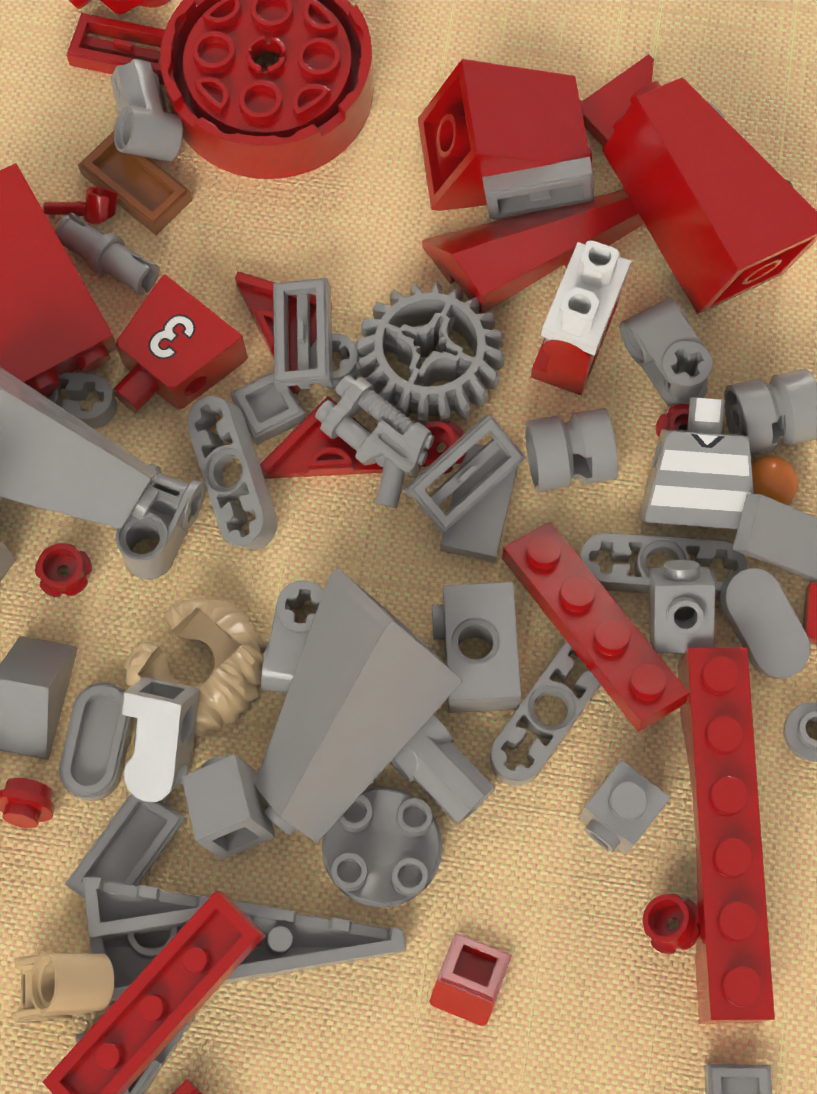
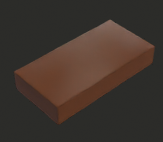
M114 131L78 164L82 176L96 187H104L118 193L117 204L155 235L163 230L192 201L190 191L150 158L119 152L114 142Z

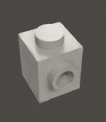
M671 560L666 562L664 567L650 568L649 634L655 651L657 653H685L687 648H714L715 583L709 568L700 567L698 562L692 560Z
M236 754L212 758L206 761L200 769L181 777L195 842L222 860L276 837L272 821L264 813V810L268 807L267 801L255 786L259 773Z
M621 759L585 805L578 819L587 825L584 831L597 844L610 852H614L617 849L626 856L669 801L670 797Z

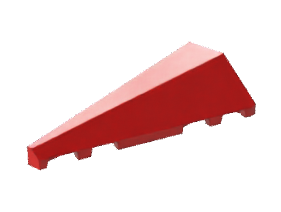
M624 189L595 196V200L527 213L422 240V247L450 284L456 281L469 300L475 297L478 298L480 305L479 313L481 314L488 312L564 265L567 268L577 242L586 245L587 241L592 240L610 246L644 225V222Z

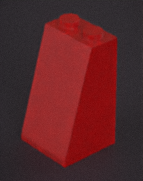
M683 77L662 86L658 81L651 82L631 96L630 102L632 104L625 115L614 123V132L602 149V152L697 315L784 274L817 241V211Z
M14 163L0 170V366L45 396L61 385L58 377L66 372L72 373L80 369L81 373H87L107 363L111 358L109 353L116 350V343L110 328L17 163Z

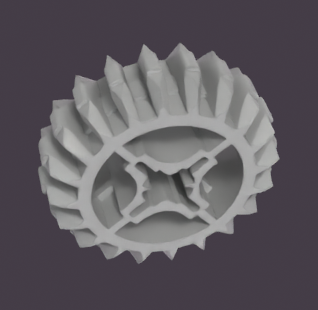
M414 281L410 287V296L404 297L397 290L393 289L390 294L391 306L376 301L373 307L374 319H364L361 324V334L364 337L358 338L355 345L360 357L356 362L358 375L366 378L374 386L376 394L384 397V400H387L393 407L397 405V410L405 414L406 417H409L411 413L418 414V422L422 425L427 424L429 416L438 415L440 422L450 421L451 411H455L466 420L471 415L470 402L482 407L488 401L486 389L495 390L497 388L500 375L496 371L504 366V354L499 350L503 345V336L501 331L493 330L495 327V317L492 312L480 314V305L477 297L462 302L463 291L459 285L449 295L442 294V287L438 281L432 285L431 292L422 293L420 286ZM421 324H426V325L421 326V327H413V326H417V325H421ZM451 329L467 340L475 358L464 354L463 347L456 345L450 340ZM438 342H439V352H438V351H434ZM387 351L397 355L398 361L409 367L408 381L398 376L391 369L385 359ZM421 357H426L421 367ZM439 381L450 382L440 386H431Z

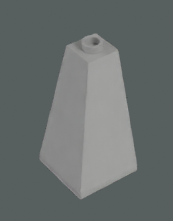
M0 367V497L119 529L128 524L132 517L142 521L160 492L151 486L159 472Z
M338 567L329 575L255 782L256 788L269 803V806L264 810L266 816L284 833L291 836L297 829L316 843L320 841L463 682L409 628Z

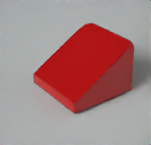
M455 932L429 1001L430 1005L477 1025H487L512 955Z

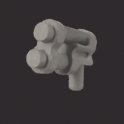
M346 375L335 389V392L342 397L340 402L335 405L330 400L325 401L317 410L315 418L322 423L320 429L331 439L339 436L357 451L356 459L363 465L377 463L383 467L375 504L397 508L405 472L410 476L418 474L420 465L423 466L427 459V451L433 444L434 436L420 422L414 424V421H410L409 417H406L396 407L389 404L387 400H384V397L376 394L374 386L366 379L360 377L355 380L352 376ZM361 408L365 412H369V415H372L379 422L372 433L352 419Z

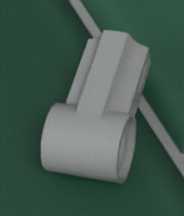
M133 59L128 64L116 66L110 79L118 108V116L114 128L116 149L122 153L167 162L174 160L182 142V121L178 115L167 112L159 78L153 72L151 63Z
M433 714L392 759L390 764L409 782L414 780L458 826L484 803L493 793L495 787L452 744L454 742L453 737Z

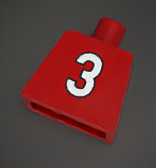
M164 274L117 339L116 349L122 364L130 372L112 389V392L123 405L134 413H137L155 393L160 395L174 408L183 409L248 359L243 335Z

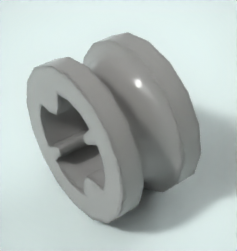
M332 333V352H340L342 361L340 362V369L333 371V387L327 388L336 389L339 382L346 375H350L354 379L357 378L356 362L359 360L355 344L349 337ZM317 340L311 347L312 369L317 368Z

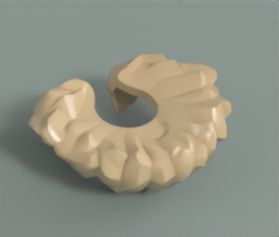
M200 596L173 604L169 610L164 612V618L168 622L170 630L181 639L198 641L211 649L215 659L212 673L199 684L186 685L180 683L171 675L167 659L159 646L153 642H138L136 649L130 653L124 664V668L127 671L125 684L131 687L143 677L200 689L194 736L206 737L209 730L221 729L224 724L237 722L239 715L250 709V702L260 696L258 685L261 683L264 659L262 654L266 650V645L262 638L255 633L254 624L250 623V618L242 609L230 601L209 600Z

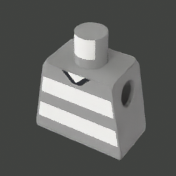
M690 397L687 431L661 430L640 508V518L644 522L738 529L746 495L754 494L750 442L748 436L722 433L724 399Z

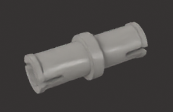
M70 213L69 216L65 215L58 223L55 232L62 245L89 261L88 265L94 272L102 276L106 274L113 276L132 288L139 295H144V291L148 293L155 285L159 276V266L125 247L124 240L112 232L102 233L81 220L74 213Z

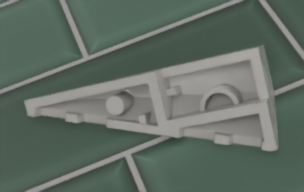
M98 877L82 878L91 953L106 954L113 966L114 991L108 1006L112 1005L210 896H193L163 891L157 887L110 882ZM233 901L266 936L222 985L403 953L406 951L403 929H387L352 923L350 920L328 919L299 914L292 910Z

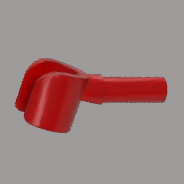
M90 187L86 190L85 202H45L43 210L46 215H70V213H74L77 216H84V220L88 223L100 224L116 214L118 193L104 187Z

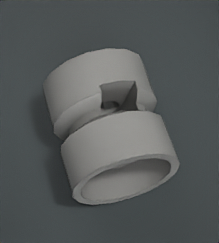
M807 368L773 375L769 385H766L761 379H754L726 386L724 391V408L729 433L748 436L750 454L775 449L779 439L786 445L817 440V382Z
M606 408L573 413L569 422L566 423L559 416L525 421L527 456L536 492L567 488L570 486L572 479L576 477L583 484L616 480L618 475L617 448L611 419Z

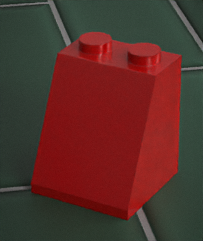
M461 59L418 117L431 210L444 211L487 205L482 177L590 157L592 166V150L587 142L583 120L584 106L579 99L576 77L567 74Z

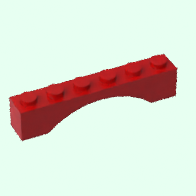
M687 648L677 667L678 679L690 692L686 704L680 707V716L689 764L695 824L697 907L699 917L698 928L700 931L699 938L696 941L695 958L699 1024L763 1023L775 1020L748 648Z

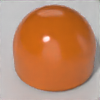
M765 455L753 460L751 466L754 494H762L789 506L798 490V476L793 466L787 460L774 455Z

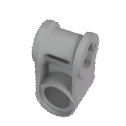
M666 298L620 323V334L629 354L642 367L661 398L668 405H689L690 397L704 398L707 393L708 378L712 372L713 360L710 352L705 348L690 326L684 311L674 299Z
M149 464V466L159 473L151 486L160 491L155 502L142 521L132 517L130 522L122 529L118 528L116 533L117 546L126 567L131 574L146 580L159 578L171 568L188 529L193 525L199 514L205 494V484L198 480H194L191 483L162 474L161 468L154 464ZM150 538L159 541L157 547L149 553L137 554L133 552L135 545L143 539Z
M307 580L295 581L287 585L279 594L271 637L267 643L261 674L262 690L288 693L315 614H308L306 623H299L292 610H300L304 606V601H312L317 612L324 590L313 582Z

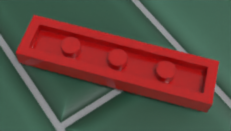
M551 522L503 547L502 560L638 732L686 704L690 692Z
M216 890L42 1081L52 1094H123L266 935L224 892Z

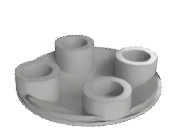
M394 788L366 789L323 836L322 855L328 875L336 887L346 896L368 906L391 907L410 901L424 891L431 883L441 861L442 839L438 824L432 815V810L422 799Z

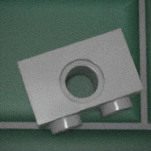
M513 582L443 585V604L432 605L433 639H445L446 660L442 661L463 680L448 697V713L517 710L521 699ZM476 637L486 641L491 648V652L484 658L470 659L462 654L459 645L468 638Z

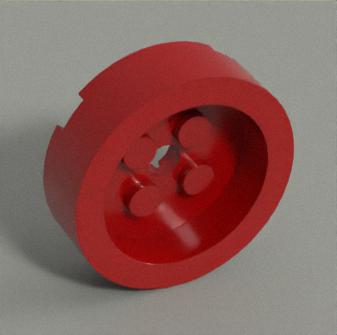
M183 0L167 23L161 43L160 65L171 112L178 115L181 119L183 127L182 137L189 146L216 167L236 175L257 179H279L297 176L315 170L339 156L361 132L372 107L374 78L371 36L365 18L357 5L353 7L348 0ZM270 51L280 56L279 61L268 66L267 71H263L262 66L253 62L254 58L262 52Z

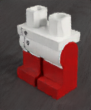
M592 240L587 241L586 245L577 242L542 327L541 336L545 338L533 364L531 378L582 396L599 354V349L603 344L617 309L621 289L631 265V260L619 257L620 253L617 249Z

